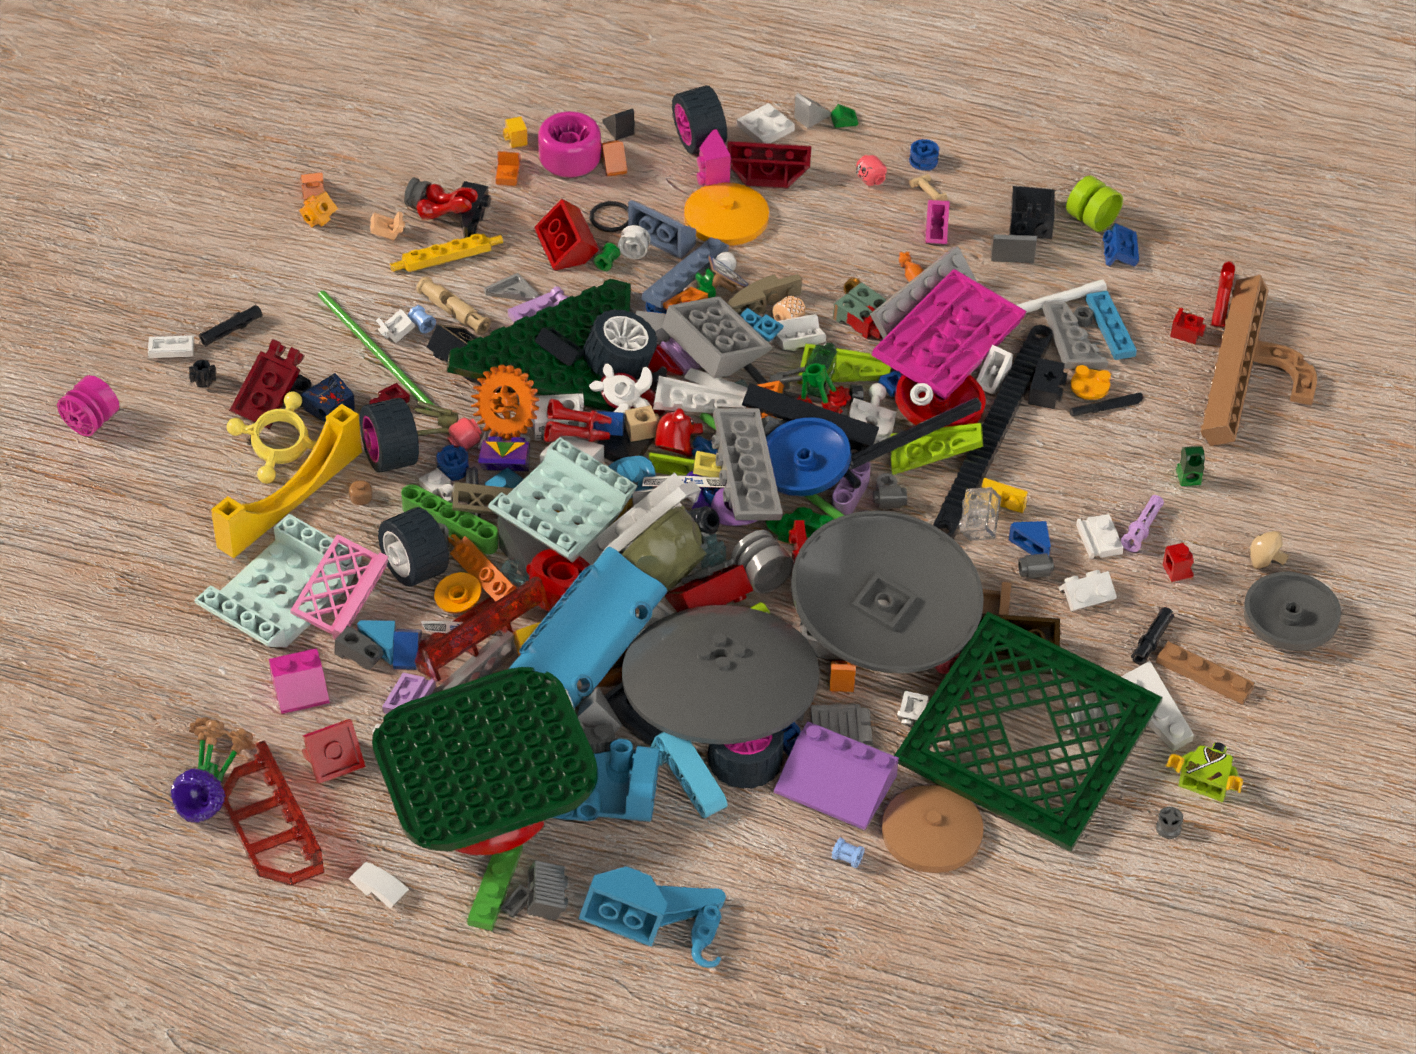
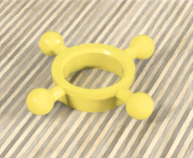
M289 392L285 395V409L267 411L254 424L245 425L239 418H232L227 423L226 428L230 435L239 436L242 433L251 435V444L254 452L266 461L265 466H262L257 473L259 481L264 484L275 480V464L295 461L303 455L306 449L313 450L317 441L309 438L307 428L302 419L294 413V410L298 409L302 404V397L297 392ZM282 421L294 425L298 429L300 437L289 448L273 449L262 443L259 437L260 433L268 424Z

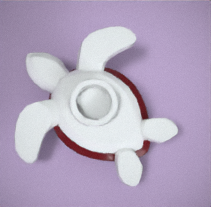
M605 364L603 368L605 376L601 379V382L594 381L589 385L592 391H601L604 400L616 409L614 412H625V410L650 405L645 398H642V394L652 384V373L647 367L642 369L641 377L637 382L629 374H614L611 365Z

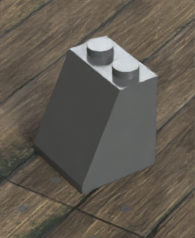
M498 516L499 548L529 581L526 566L532 562V559L538 553L550 548Z

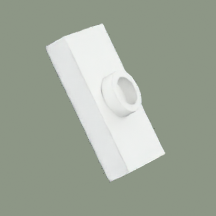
M194 335L149 337L148 356L149 358L194 357Z

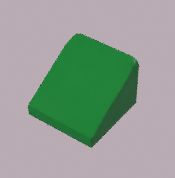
M838 104L831 112L830 116L834 127H849L859 124L854 109Z

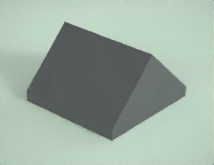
M996 234L991 236V261L1034 263L1037 236Z

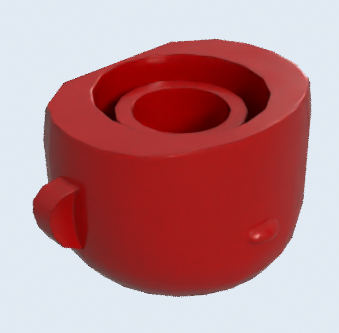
M552 549L538 553L532 559V562L526 566V571L529 575V585L534 599L543 609L550 612L580 573L590 564L581 556L572 563Z

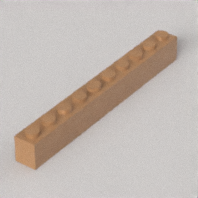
M1261 275L1236 280L1235 288L1232 290V301L1229 304V314L1225 320L1226 327L1222 334V344L1218 350L1219 357L1215 364V374L1211 381L1212 387L1210 394H1208V404L1204 411L1203 425H1201V434L1206 438L1210 446L1236 441L1269 292Z

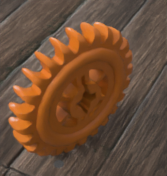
M499 365L498 368L491 367V372H483L486 378L477 379L482 386L473 387L479 392V394L471 395L472 398L478 400L471 407L479 409L473 416L482 417L477 424H486L482 431L487 432L491 430L490 437H494L497 434V437H502V439L505 438L506 440H511L512 437H520L521 434L527 433V427H533L531 419H537V415L534 413V411L539 410V407L535 405L539 398L534 396L537 393V389H532L533 380L527 381L528 374H522L520 368L514 370L512 365L507 367ZM508 386L514 389L516 392H508ZM510 412H515L516 415L511 418ZM497 413H502L504 418L499 416Z

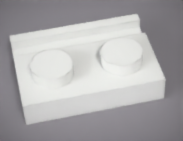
M1110 514L1088 517L1087 520L1083 521L1077 519L1076 526L1090 559H1094V556L1102 558L1123 554L1124 548Z

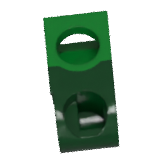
M1203 446L1182 448L1180 463H1177L1176 467L1180 486L1201 485L1205 461ZM1191 473L1195 474L1196 478L1194 479L1186 478Z

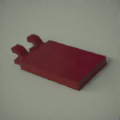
M272 339L267 352H259L229 411L256 423L258 418L265 412L281 409L285 395L290 392L301 371L296 366L302 362L305 355L291 347L287 358L284 359L280 356L284 353L286 347L281 345V342ZM273 423L268 424L264 428L270 430Z

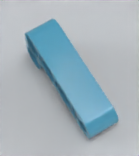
M665 732L655 736L651 747L660 748L659 765L662 766L666 763L669 765L700 816L707 818L726 808L728 804L724 793L691 741Z

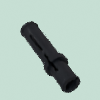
M255 304L241 313L236 312L230 319L200 333L199 339L206 347L235 330L246 328L250 322L263 317L262 311Z
M1161 608L1146 634L1142 635L1138 640V646L1131 654V658H1134L1133 662L1143 665L1150 653L1156 650L1158 640L1174 618L1173 611L1170 608Z

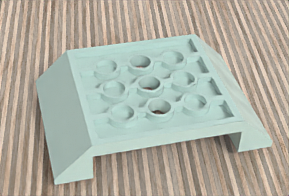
M559 437L548 448L543 462L507 496L501 492L489 503L488 508L573 563L619 516L636 490L637 485L578 449L570 442Z
M288 514L274 527L275 541L224 588L218 590L210 585L194 600L197 605L268 647H287L311 624L291 614L290 610L334 540L291 514ZM340 543L335 548L337 557L350 554L348 547ZM362 556L355 558L358 566L362 560ZM352 559L339 562L342 572L355 569ZM335 563L325 565L323 568L325 576L338 573ZM355 574L344 576L347 587L350 586ZM340 578L327 581L330 591L343 588ZM262 580L268 581L266 584H257V582ZM324 582L316 583L312 586L314 595L327 592ZM278 591H285V592H286L285 594H279V595H276V594H275V593L278 592ZM343 593L333 595V601L335 602ZM329 597L316 600L318 610L328 608L331 605ZM312 601L305 602L299 607V610L305 613L315 611Z

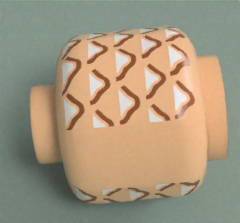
M785 297L773 307L774 320L780 321L805 316V304L797 297Z

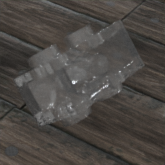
M992 487L966 489L965 498L962 501L963 513L962 519L959 522V529L970 541L990 540L996 537L1001 496Z

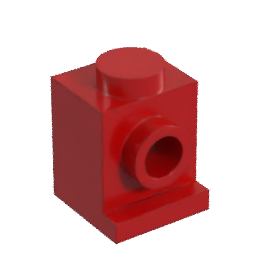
M1179 307L1173 320L1170 337L1196 344L1199 336L1203 337L1206 330V324H1203L1204 318L1183 312L1184 308Z
M1184 543L1166 546L1163 567L1171 582L1192 578L1194 573L1191 570V565L1194 563V558L1188 546Z

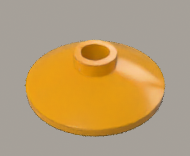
M458 572L450 574L443 578L435 589L434 598L436 604L447 613L465 612L479 601L482 591L478 579L469 573Z

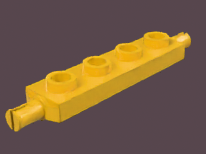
M484 233L473 234L467 238L454 239L443 244H434L420 250H411L408 253L402 254V261L390 263V268L392 272L401 269L411 272L491 251L494 245L503 244V238L501 235L489 238Z

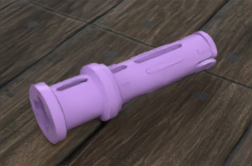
M1151 496L1137 521L1129 525V532L1121 538V543L1127 551L1137 552L1141 548L1142 540L1148 537L1149 527L1164 504V500L1160 496Z

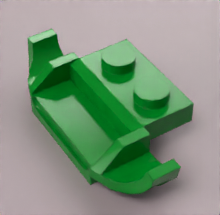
M798 507L792 514L783 515L781 520H765L767 527L778 535L777 540L790 544L789 530H793L795 520H804L806 537L809 538L817 529L834 519L828 515L817 514L810 508Z

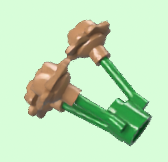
M208 717L197 718L195 722L190 723L189 732L198 736V742L200 743L198 769L212 773L221 783L235 756L239 755L242 750L248 749L252 751L256 747L252 742V734L245 731V729L241 728L237 731L232 730L228 732L224 729L223 722L211 720ZM222 735H228L234 745L231 748V754L219 772L218 765L210 762L213 746H216L217 739L221 738ZM205 743H206V744H208V747H207V752H206V757H205V762H204Z

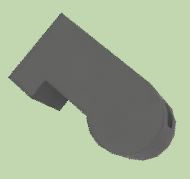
M349 626L335 639L334 654L342 659L346 656L366 670L372 669L383 656V650L378 644Z

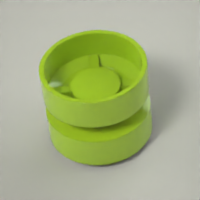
M1089 175L1081 179L1071 191L1067 200L1066 210L1070 215L1079 221H1083L1085 225L1094 231L1102 232L1119 215L1123 205V196L1110 186H1106L1104 182L1096 177Z

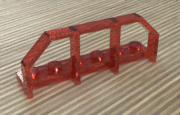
M535 576L498 601L489 597L453 620L452 622H463L448 633L435 632L422 640L415 659L418 672L438 682L441 680L438 669L464 652L477 657L479 655L476 646L478 643L498 630L505 633L508 631L513 633L510 623L535 606L546 611L549 610L550 605L542 579Z
M263 740L255 743L257 754L253 755L254 761L235 767L223 787L225 798L222 806L257 876L292 886L324 873L322 850L266 741ZM263 770V778L267 787L272 786L274 790L272 791L273 796L233 811L228 798L239 778ZM282 806L283 818L286 824L291 823L292 828L249 844L238 821ZM295 840V842L300 841L302 855L305 861L310 860L312 865L290 874L260 865L255 855Z

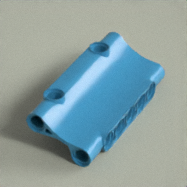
M607 547L595 561L594 565H589L580 573L519 650L521 655L510 668L533 667L537 672L545 674L547 671L561 681L564 688L568 690L575 709L584 696H588L593 692L622 653L651 619L652 611L667 593L666 587L630 563L617 550ZM636 608L639 609V616H638V618H637V616H636V614H635V609H636ZM578 680L582 684L580 691L577 689Z

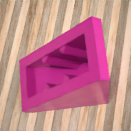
M928 200L925 243L947 244L950 201Z

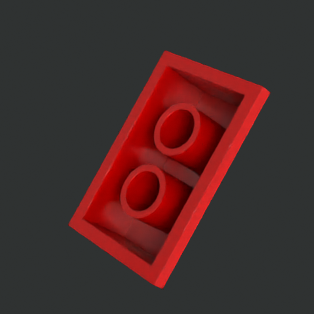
M561 199L534 226L554 270L583 265L599 250L580 208L564 199Z
M743 564L730 565L713 572L711 576L703 579L697 578L667 592L665 598L679 612L701 606L726 605L731 601L737 603L746 599V594L752 592L753 588Z

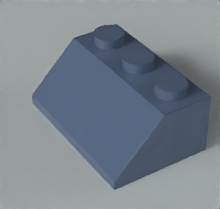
M633 200L628 202V226H640L648 231L651 236V245L680 259L696 245L695 228Z

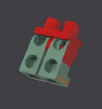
M861 282L849 294L844 295L834 303L833 319L839 323L844 321L851 325L856 332L862 333V336L866 339L874 336L880 340L883 337L870 314L887 300Z

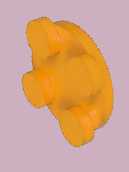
M1079 365L1072 376L1070 388L1080 398L1086 400L1101 399L1109 392L1111 373L1107 370L1097 371L1089 369L1087 366Z

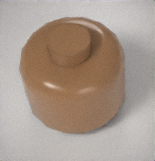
M359 480L350 485L349 498L353 504L366 505L372 500V487L368 482Z

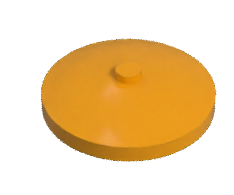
M729 182L704 186L690 195L684 207L685 224L696 229V237L706 242L709 238H714L729 246H735L750 242L764 232L769 222V207L764 197L748 186Z

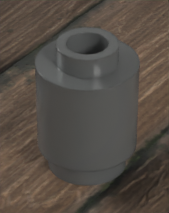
M900 485L878 486L877 491H873V504L878 505V509L901 508V506H907V489Z
M1047 553L1025 555L1024 558L1018 559L1020 577L1031 579L1050 576L1051 571H1054L1053 558L1049 557Z

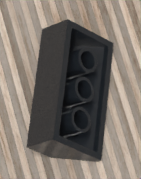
M437 324L427 348L433 352L434 357L448 362V355L451 349L456 347L462 348L467 345V342L478 337L464 327ZM464 376L465 379L474 383H478L480 386H482V384L477 379Z

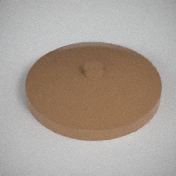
M918 786L903 791L888 804L883 815L882 837L888 851L899 862L917 871L943 873L958 869L975 857L983 839V821L976 806L970 800L942 786Z

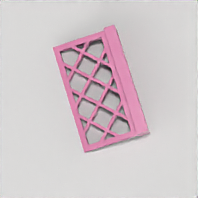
M337 534L290 610V613L332 634L333 639H336L347 626L351 627L386 569L388 556L381 552L377 555ZM340 543L348 547L350 554L337 557L335 548ZM366 556L371 561L369 565L358 568L355 558ZM352 559L355 569L342 572L339 562ZM335 563L338 573L325 576L324 566ZM357 574L358 583L347 587L344 576ZM340 578L343 588L330 591L327 581ZM324 582L327 592L314 595L312 591L313 584ZM345 593L346 603L335 606L332 596ZM329 597L331 607L318 610L316 600ZM312 601L315 609L313 612L305 613L299 610V607L302 603ZM333 612L335 621L332 626L322 622L320 615Z

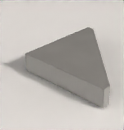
M519 273L484 288V294L487 296L524 301L540 297Z

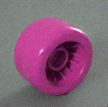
M574 111L560 112L548 117L541 124L538 132V152L541 164L549 172L561 177H578L591 172L598 165L601 158V131L596 121L588 115Z

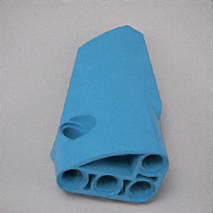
M626 739L614 740L610 745L609 752L594 754L598 766V781L589 798L577 809L553 817L579 821H593L597 817L651 822L657 786L660 748L637 746V749L633 750V744Z

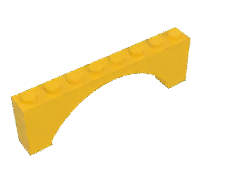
M343 404L326 416V422L319 439L304 464L283 487L272 495L257 502L245 504L238 503L227 496L213 507L211 513L217 548L234 559L362 453L359 414Z

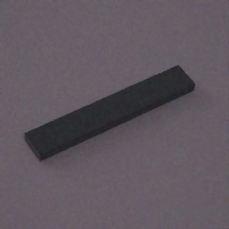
M749 383L742 402V406L759 409L762 413L786 421L809 417L830 421L844 431L850 443L865 448L874 445L879 430L878 426Z

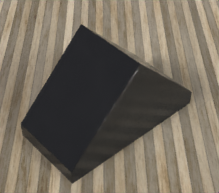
M633 108L602 119L603 124L615 140L634 135Z

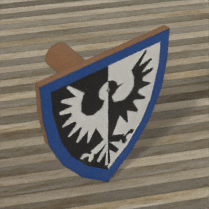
M709 255L712 271L716 273L712 283L715 288L720 285L733 292L736 285L742 288L749 285L734 271Z

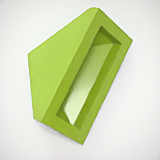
M651 452L649 454V460L655 468V473L667 475L675 473L677 476H686L689 472L693 471L695 460L675 455Z

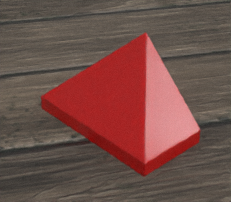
M657 344V348L648 366L651 373L657 372L663 366L667 368V375L682 376L684 372L667 352Z

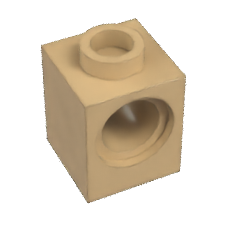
M651 405L625 410V429L631 442L656 437L660 418L658 414H654Z

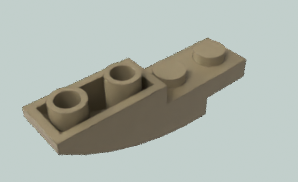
M775 274L770 275L743 288L727 304L739 315L747 308L758 315L765 313L766 305L779 302L787 296L796 297L801 295L802 278L799 274L778 279Z

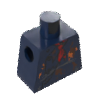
M336 373L302 393L303 410L326 422V416L341 404L352 411L355 410L352 391Z

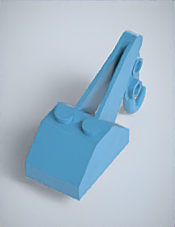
M626 866L594 875L579 919L652 947L659 927L696 917L691 931L693 946L691 955L693 960L701 967L713 968L719 965L721 957L708 961L702 957L701 953L704 948L712 943L721 920V912L719 910L723 907L726 894L718 888L656 885L650 875Z

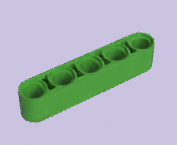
M407 485L401 490L403 512L415 507H421L430 513L437 523L447 526L449 537L452 534H456L462 540L466 536L485 555L494 554L498 550V530L493 524L470 512L453 511L452 503L417 485Z

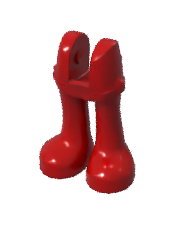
M430 184L426 190L428 199L418 202L417 212L425 220L435 219L449 212L456 214L471 210V203L477 200L478 194L472 188L463 187L456 189L454 192L445 193L442 186Z
M549 400L547 406L548 419L583 422L585 427L549 421L544 431L545 442H555L561 436L584 438L589 442L608 440L610 438L609 432L593 430V423L611 424V417L599 414L594 410L583 412L564 407L559 400Z

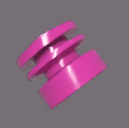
M92 375L83 377L57 403L58 412L63 421L76 433L88 437L93 435L98 428L103 426L105 421H108L116 414L120 407L119 400L110 386Z

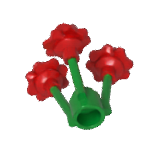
M811 364L806 368V372L802 373V394L798 399L816 405L806 396L809 382L812 387H819L823 400L821 403L822 407L841 414L843 412L841 408L846 406L851 399L849 388L834 386L826 372L825 365ZM825 380L830 387V394L827 395L823 386Z

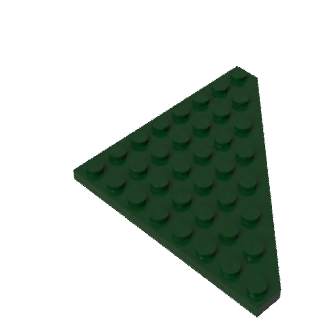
M608 279L598 287L592 286L582 291L576 297L572 295L561 300L556 306L545 307L531 317L525 316L516 320L509 327L503 326L492 331L490 335L484 338L478 337L469 341L462 348L456 347L451 349L448 355L447 372L478 379L486 378L483 372H491V367L498 368L499 365L506 367L512 365L514 370L520 368L522 374H528L527 381L533 380L532 389H537L536 394H583L585 406L614 412L616 409L604 400L601 391H592L589 385L592 382H601L603 377L596 374L588 366L584 355L573 365L567 366L538 345L535 339L542 328L553 327L577 346L584 349L593 323L599 315L610 310H626L630 312L631 284Z

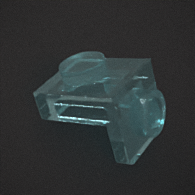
M515 558L507 560L503 564L501 571L518 588L517 593L525 594L526 591H530L529 577L517 573L519 560Z

